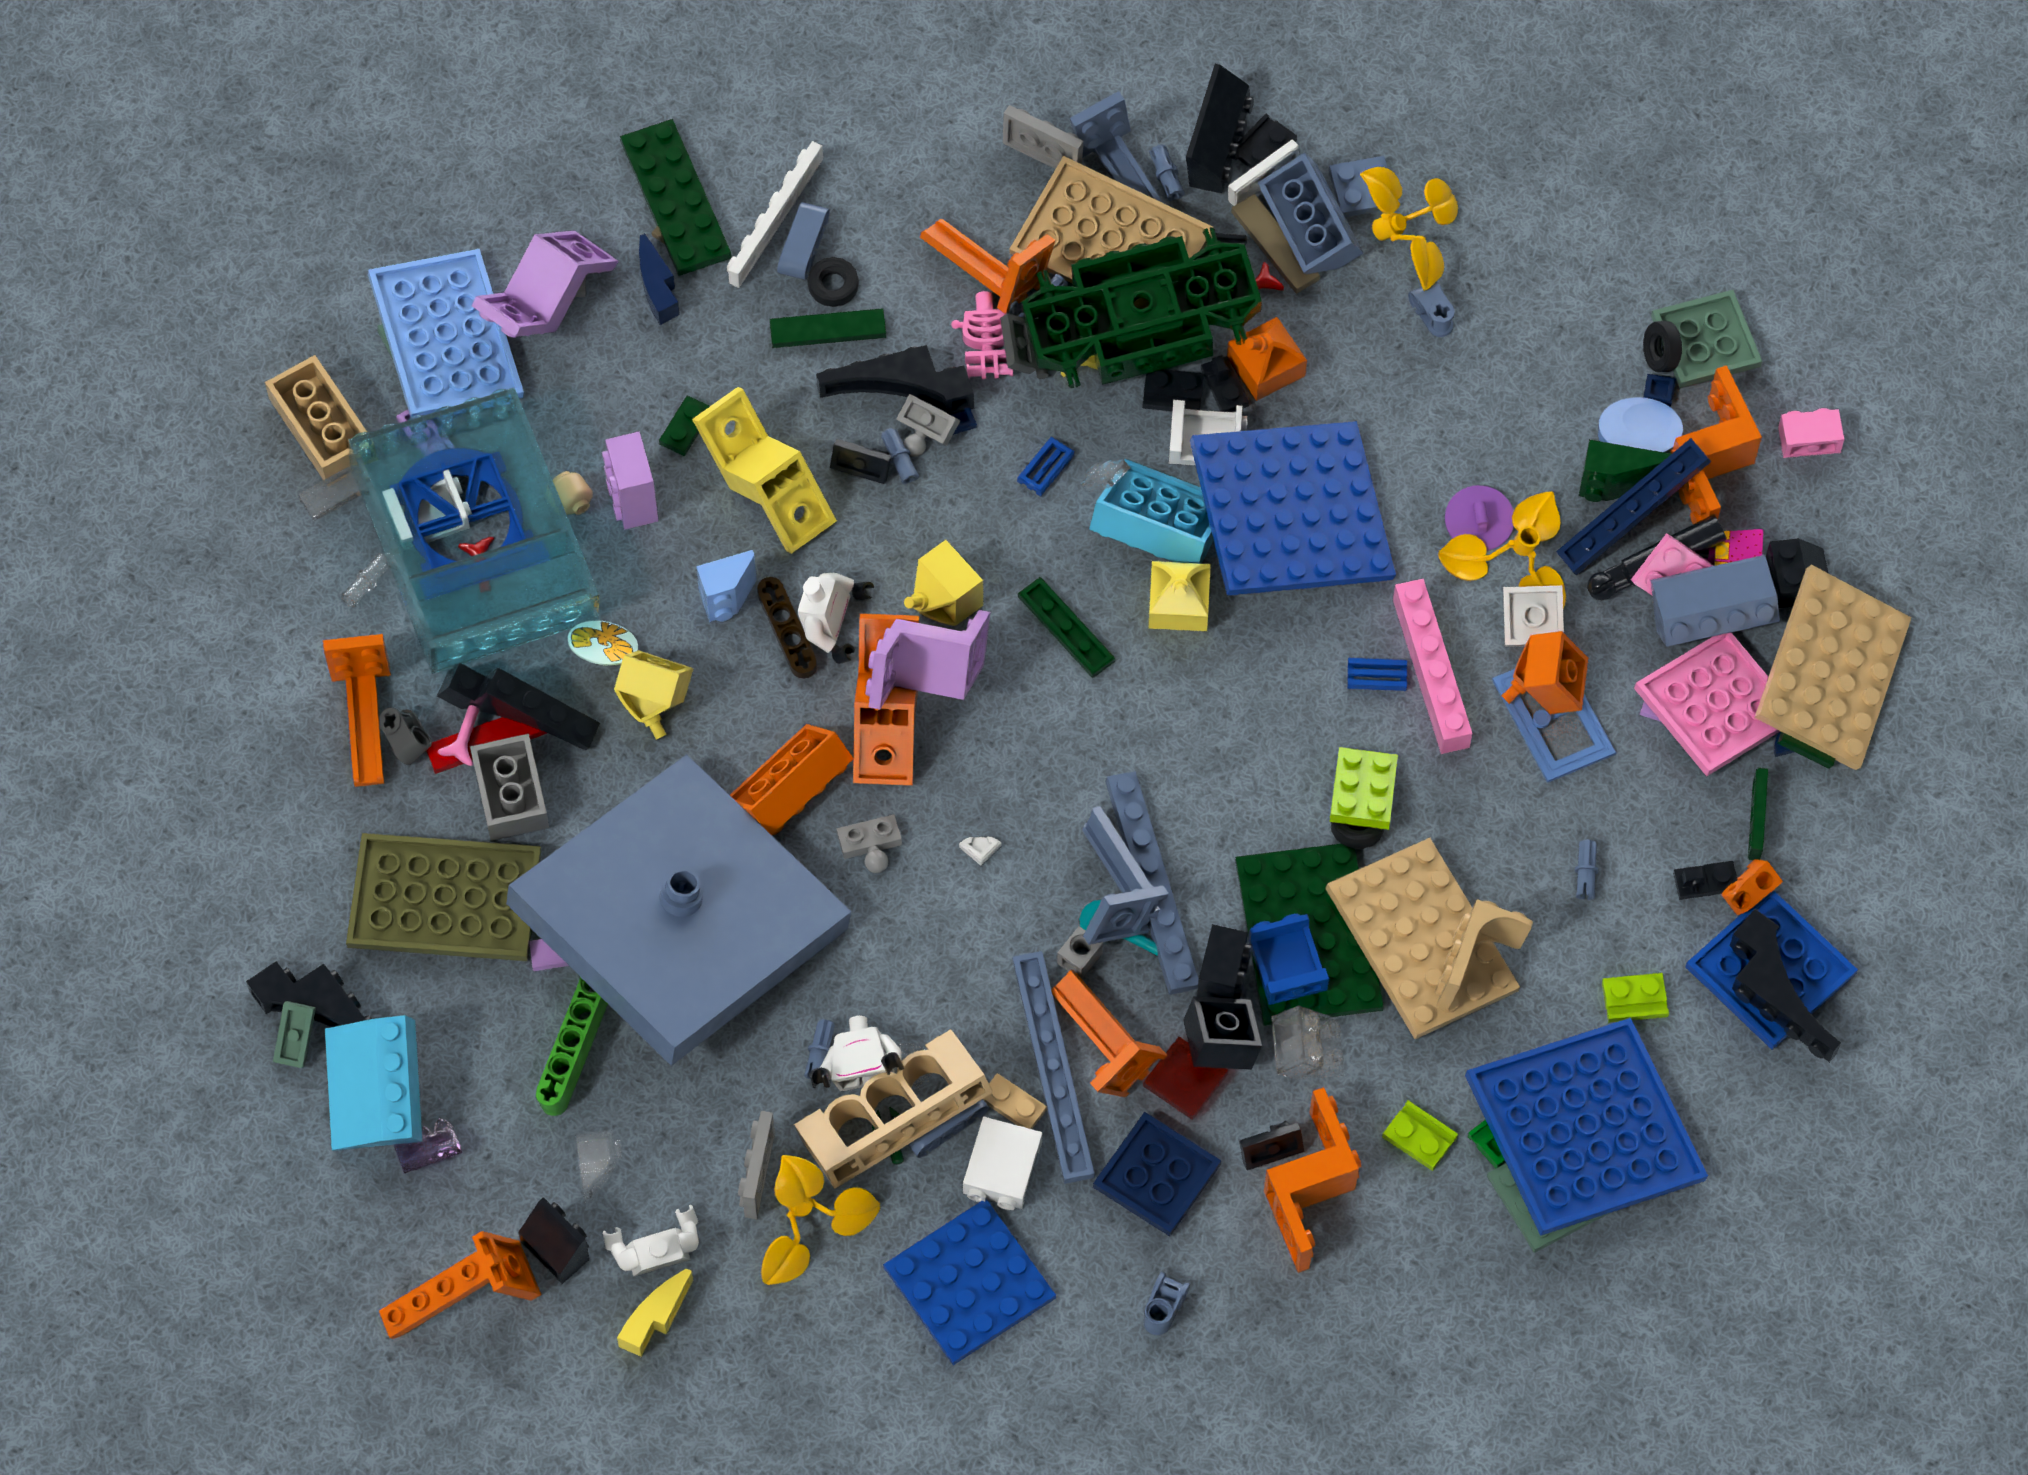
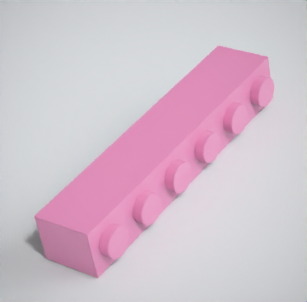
M1424 579L1396 584L1393 602L1440 752L1444 754L1470 748L1472 730Z

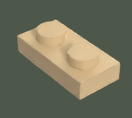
M998 1073L989 1083L993 1093L983 1098L989 1107L1017 1126L1033 1129L1047 1111V1106Z

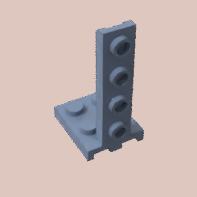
M1119 91L1070 118L1073 134L1083 140L1082 158L1095 151L1113 180L1162 202L1121 136L1130 132L1131 129L1125 100Z
M1101 806L1094 807L1088 822L1085 823L1082 830L1122 893L1108 894L1100 901V905L1083 935L1088 945L1147 934L1150 930L1147 923L1150 918H1156L1160 911L1157 906L1160 899L1167 898L1169 895L1163 885L1153 887Z

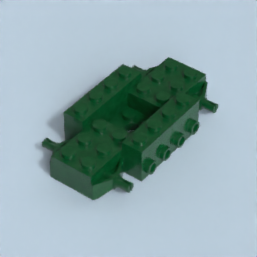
M1210 227V234L1208 228L1203 230L1207 243L1206 247L1190 258L1188 257L1183 237L1175 238L1169 236L1157 243L1135 245L1130 250L1122 252L1110 251L1103 257L1080 259L1076 264L1071 265L1073 286H1054V284H1051L1047 270H1043L1044 279L1042 272H1038L1037 277L1040 290L1022 301L1024 319L1038 368L1064 372L1069 388H1074L1073 379L1076 387L1081 385L1076 371L1077 368L1094 355L1101 383L1104 385L1212 357L1213 337L1209 325L1233 330L1236 344L1241 345V338L1244 344L1247 339L1244 325L1262 310V300L1245 244L1221 243L1217 240L1215 229ZM1139 298H1145L1150 304L1145 309H1138L1134 306V302Z

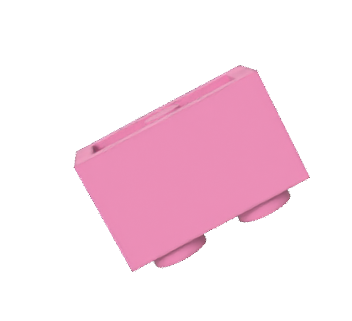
M1821 408L1813 412L1801 413L1800 411H1791L1781 414L1778 430L1783 458L1841 453L1844 435L1839 409L1829 410Z

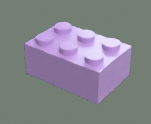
M640 431L606 439L607 451H603L602 456L609 496H612L616 521L622 520L624 530L658 522L654 481Z

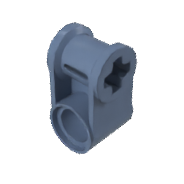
M1435 282L1428 290L1423 291L1421 286L1408 293L1412 308L1416 307V314L1421 317L1432 335L1445 337L1452 332V319L1454 318L1455 310L1444 295L1438 282Z
M1164 1272L1159 1274L1144 1312V1327L1149 1333L1162 1335L1169 1330L1178 1310L1184 1303L1190 1283L1185 1282L1182 1284L1166 1277ZM1161 1313L1165 1316V1319L1156 1321L1151 1318V1315Z

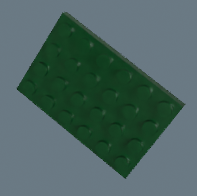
M1341 843L1235 857L1248 939L1249 930L1257 923L1281 921L1284 917L1291 914H1299L1300 916L1308 914L1309 929L1322 969L1326 968L1329 977L1326 991L1269 1005L1251 950L1263 1026L1383 1011L1384 1006L1378 976L1325 889L1328 883L1359 870L1355 849Z

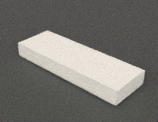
M1293 139L1228 185V201L1235 206L1259 192L1261 189L1257 182L1299 156V145Z

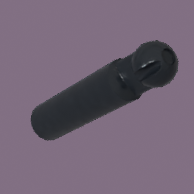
M1714 514L1671 535L1697 554L1727 540ZM1659 542L1621 560V563L1603 572L1592 575L1587 584L1591 597L1603 601L1631 585L1635 586L1631 578Z

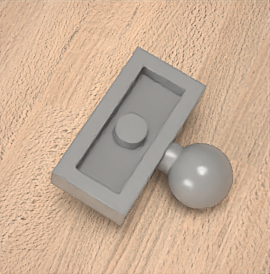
M909 394L896 419L916 430L914 434L907 436L903 443L905 448L910 450V456L912 457L920 456L925 452L926 442L924 439L926 436L947 446L960 422L957 418Z
M895 815L836 828L844 859L867 854L865 866L872 873H881L888 866V856L882 850L902 845V838Z

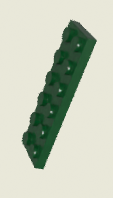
M673 119L620 136V142L653 219L661 232L664 244L678 276L731 259L730 248Z

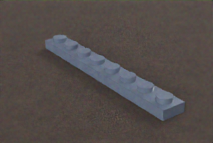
M1136 771L1107 776L1105 782L1126 847L1139 864L1153 887L1163 885L1169 894L1167 898L1160 899L1157 905L1160 909L1157 917L1150 918L1148 922L1152 939L1157 947V956L1168 993L1171 995L1198 989V976Z
M1039 951L1014 956L1012 959L1064 1184L1094 1178L1095 1173L1043 953Z

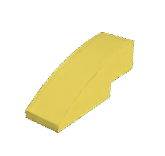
M684 1269L669 1278L636 1308L617 1337L620 1348L642 1357L655 1330L667 1334L693 1282L691 1270Z

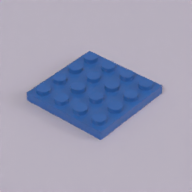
M1774 890L1753 908L1740 914L1694 955L1685 966L1771 1050L1788 1036L1784 1032V1028L1774 1021L1766 1020L1756 1007L1750 1003L1742 1002L1732 990L1735 978L1749 963V960L1738 957L1729 945L1734 932L1754 909H1757L1779 926L1776 937L1781 960L1793 988L1811 1014L1852 979L1858 971L1851 962Z
M985 1199V1202L977 1203L883 1264L885 1271L952 1365H955L1056 1299L1054 1291L987 1199Z

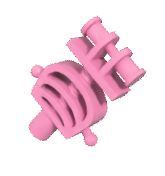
M987 291L979 292L975 295L976 310L965 311L963 322L954 320L951 323L954 329L963 328L962 334L965 345L973 349L982 350L965 352L968 378L981 376V379H986V373H994V379L999 378V375L1013 376V369H1009L1007 363L998 364V362H1007L1005 349L994 350L1004 346L1000 318L1005 313L999 309H993L992 293ZM985 363H993V367H985Z

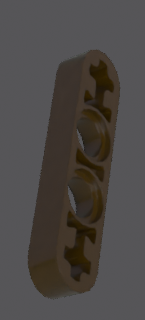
M766 577L759 582L757 587L759 601L791 672L798 678H809L814 675L817 669L816 656L805 636V632L782 582L775 577ZM767 587L775 590L777 602L772 603L770 594L766 593ZM779 610H785L790 614V617L786 621L780 622L775 620L773 615ZM795 634L800 637L801 641L795 646H789L784 642V639L788 635ZM799 652L802 653L804 661L806 663L809 662L807 669L798 666L799 659L797 654Z

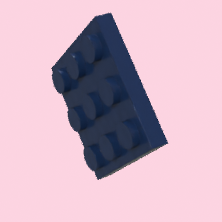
M1144 1112L1096 1178L1093 1188L1170 1237L1220 1167L1221 1160Z

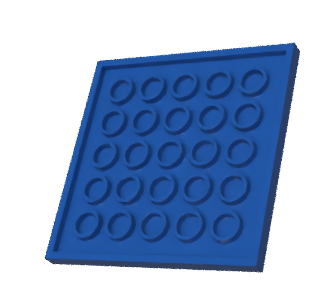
M1357 421L1192 435L1190 445L1227 596L1379 582L1395 578L1396 572Z
M1631 1018L1469 1069L1465 1074L1540 1236L1704 1182L1708 1177Z

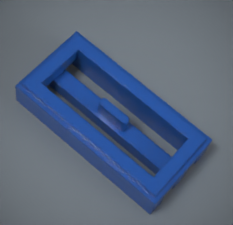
M1050 437L1017 477V482L1025 484L1028 489H1033L1041 497L1073 458L1075 451ZM1053 446L1057 448L1033 479H1029V475ZM1062 452L1065 453L1041 484H1037Z
M1348 658L1347 689L1406 691L1407 660ZM1354 668H1374V669H1354ZM1376 669H1401V670H1376ZM1354 677L1400 678V681L1354 679Z

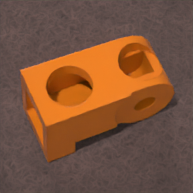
M1753 860L1747 866L1748 869L1737 878V881L1730 884L1723 891L1722 897L1736 915L1743 914L1753 908L1783 882L1768 861Z

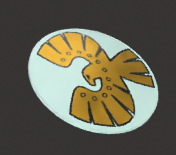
M583 622L573 627L568 634V645L571 650L580 658L599 665L622 664L624 655L638 650V643L634 635L624 627L611 622Z

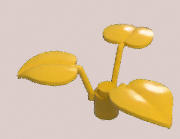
M1374 167L1360 173V176L1366 182L1374 203L1383 212L1381 217L1375 219L1372 224L1375 237L1380 241L1391 238V241H1412L1410 247L1412 260L1423 291L1428 290L1444 272L1442 254L1434 242L1426 243L1424 236L1402 235V233L1406 229V221L1432 211L1434 219L1438 224L1448 225L1452 223L1458 214V204L1455 196L1452 194V190L1439 178L1429 180L1425 185L1424 194L1430 206L1403 216L1402 214L1394 213L1400 207L1398 199L1402 196V186L1395 173L1385 167Z
M1554 492L1539 493L1518 504L1512 514V524L1518 530L1517 535L1513 540H1509L1507 544L1490 555H1486L1484 542L1471 534L1456 536L1438 552V557L1448 572L1459 579L1473 581L1487 574L1488 566L1486 561H1490L1509 548H1513L1518 555L1529 557L1528 571L1530 575L1523 577L1518 587L1562 585L1564 609L1566 592L1560 575L1549 566H1543L1536 572L1534 570L1535 548L1540 541H1548L1556 536L1560 529V515L1556 506Z
M782 1155L774 1190L777 1200L789 1210L787 1217L791 1222L794 1239L792 1240L788 1236H780L770 1244L765 1253L761 1268L763 1283L772 1285L791 1281L803 1274L808 1267L810 1252L805 1245L799 1244L801 1237L796 1216H806L811 1212L812 1207H815L829 1216H834L831 1223L834 1232L843 1236H852L865 1229L875 1219L880 1210V1202L868 1190L853 1187L843 1191L835 1200V1210H830L818 1203L814 1198H811L820 1193L823 1188L824 1176L822 1171L806 1159Z

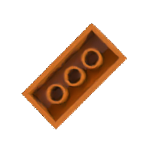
M806 724L734 790L730 796L771 835H775L783 829L784 824L792 816L799 814L805 808V804L812 797L822 793L827 783L834 777L841 775L847 769V765L853 760V757L836 732Z

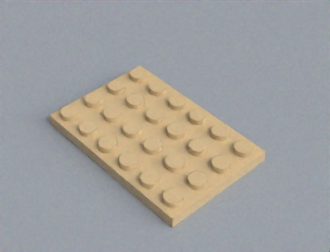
M1063 156L1009 250L1012 255L1015 253L1020 254L1033 240L1038 241L1048 234L1056 241L1047 271L1054 275L1058 274L1064 280L1073 284L1071 265L1076 264L1080 259L1103 257L1110 251L1122 252L1130 250L1135 245L1157 243L1169 236L1175 238L1183 237L1187 254L1190 258L1204 249L1207 243L1203 230L1208 228L1210 234L1209 228L1212 226ZM1139 298L1134 302V306L1138 309H1145L1150 304L1145 298Z
M1810 565L1806 568L1754 718L1836 758V761L1857 770L1861 768L1911 617L1827 572Z
M1431 838L1425 839L1327 884L1325 889L1414 1039H1418L1519 991V984L1493 942H1485L1473 947L1460 988L1449 1009L1445 1010L1436 1006L1439 995L1435 994V990L1440 977L1443 976L1444 964L1448 953L1452 950L1455 932L1458 925L1461 924L1464 914H1470L1472 906Z

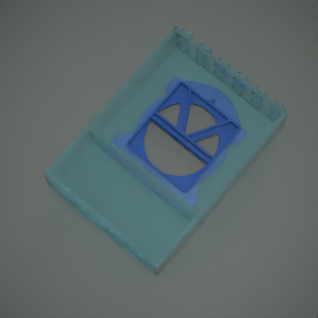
M515 388L499 389L491 395L482 398H470L463 404L453 407L444 406L434 413L416 415L408 421L399 424H387L380 430L370 433L361 432L348 439L350 468L432 674L452 668L459 662L465 664L572 629L580 623L599 619L598 590ZM449 469L451 477H469L465 501L468 502L472 515H468L469 523L508 510L510 519L509 530L501 547L454 561L437 553L424 539L426 536L463 525L458 509L430 489L437 482L444 479L443 471ZM481 481L492 486L502 497L476 506ZM391 488L396 493L413 536L412 540L403 543L382 493ZM426 500L446 516L419 524L418 511L421 501Z

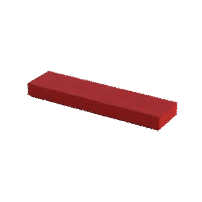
M501 717L473 727L468 741L469 756L473 761L470 746L529 734L531 740L547 733ZM459 733L432 742L431 747L426 751L435 774L464 764L455 756H442L438 753L439 749L455 742Z

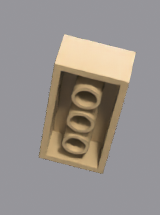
M316 355L265 382L269 400L326 485L377 457L372 438Z

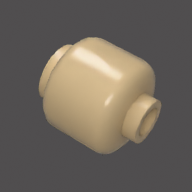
M565 471L552 480L550 497L562 513L566 515L574 513L580 515L588 510L590 507L589 503L593 497V491L579 473Z

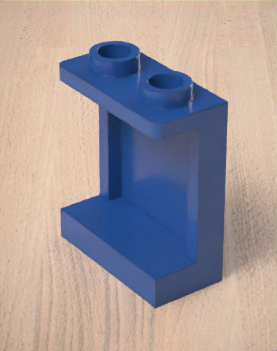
M1291 914L1284 917L1281 921L1273 923L1263 921L1257 923L1249 930L1248 941L1249 944H1252L1251 950L1269 1005L1327 990L1329 977L1326 968L1322 969L1309 929L1308 914L1301 916L1299 914Z

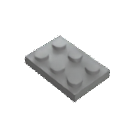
M1011 105L1007 107L1003 117V144L1055 169L1063 156L1082 164L1083 140L1079 139L1077 135L1070 132L1066 133L1048 121H1042L1031 116L1023 109H1017Z
M761 1111L759 1121L754 1120L752 1123L750 1138L753 1139L752 1149H747L744 1167H747L746 1178L741 1177L738 1196H740L739 1206L744 1207L745 1218L757 1219L775 1137L772 1112Z

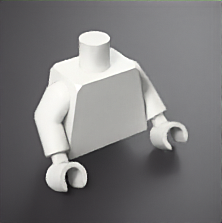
M689 1205L690 1209L686 1212L680 1213L679 1209L675 1211L681 1229L672 1228L631 1241L627 1246L623 1243L620 1228L616 1227V1233L607 1234L606 1231H603L605 1249L611 1251L622 1270H632L633 1276L690 1260L689 1252L696 1250L699 1244L696 1228L698 1219L692 1205Z

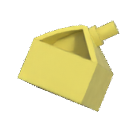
M945 540L918 559L914 594L911 597L905 598L904 605L908 609L914 608L927 618L956 626L983 606V580L950 543Z
M1152 561L1149 606L1150 629L1207 631L1210 564Z
M638 650L624 655L614 690L628 712L637 721L644 722L646 727H650L657 740L667 735L660 723V720H662L660 714L684 702L694 668Z

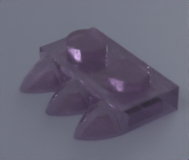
M441 1118L436 1121L434 1132L422 1126V1142L394 1144L404 1174L463 1153L452 1124Z

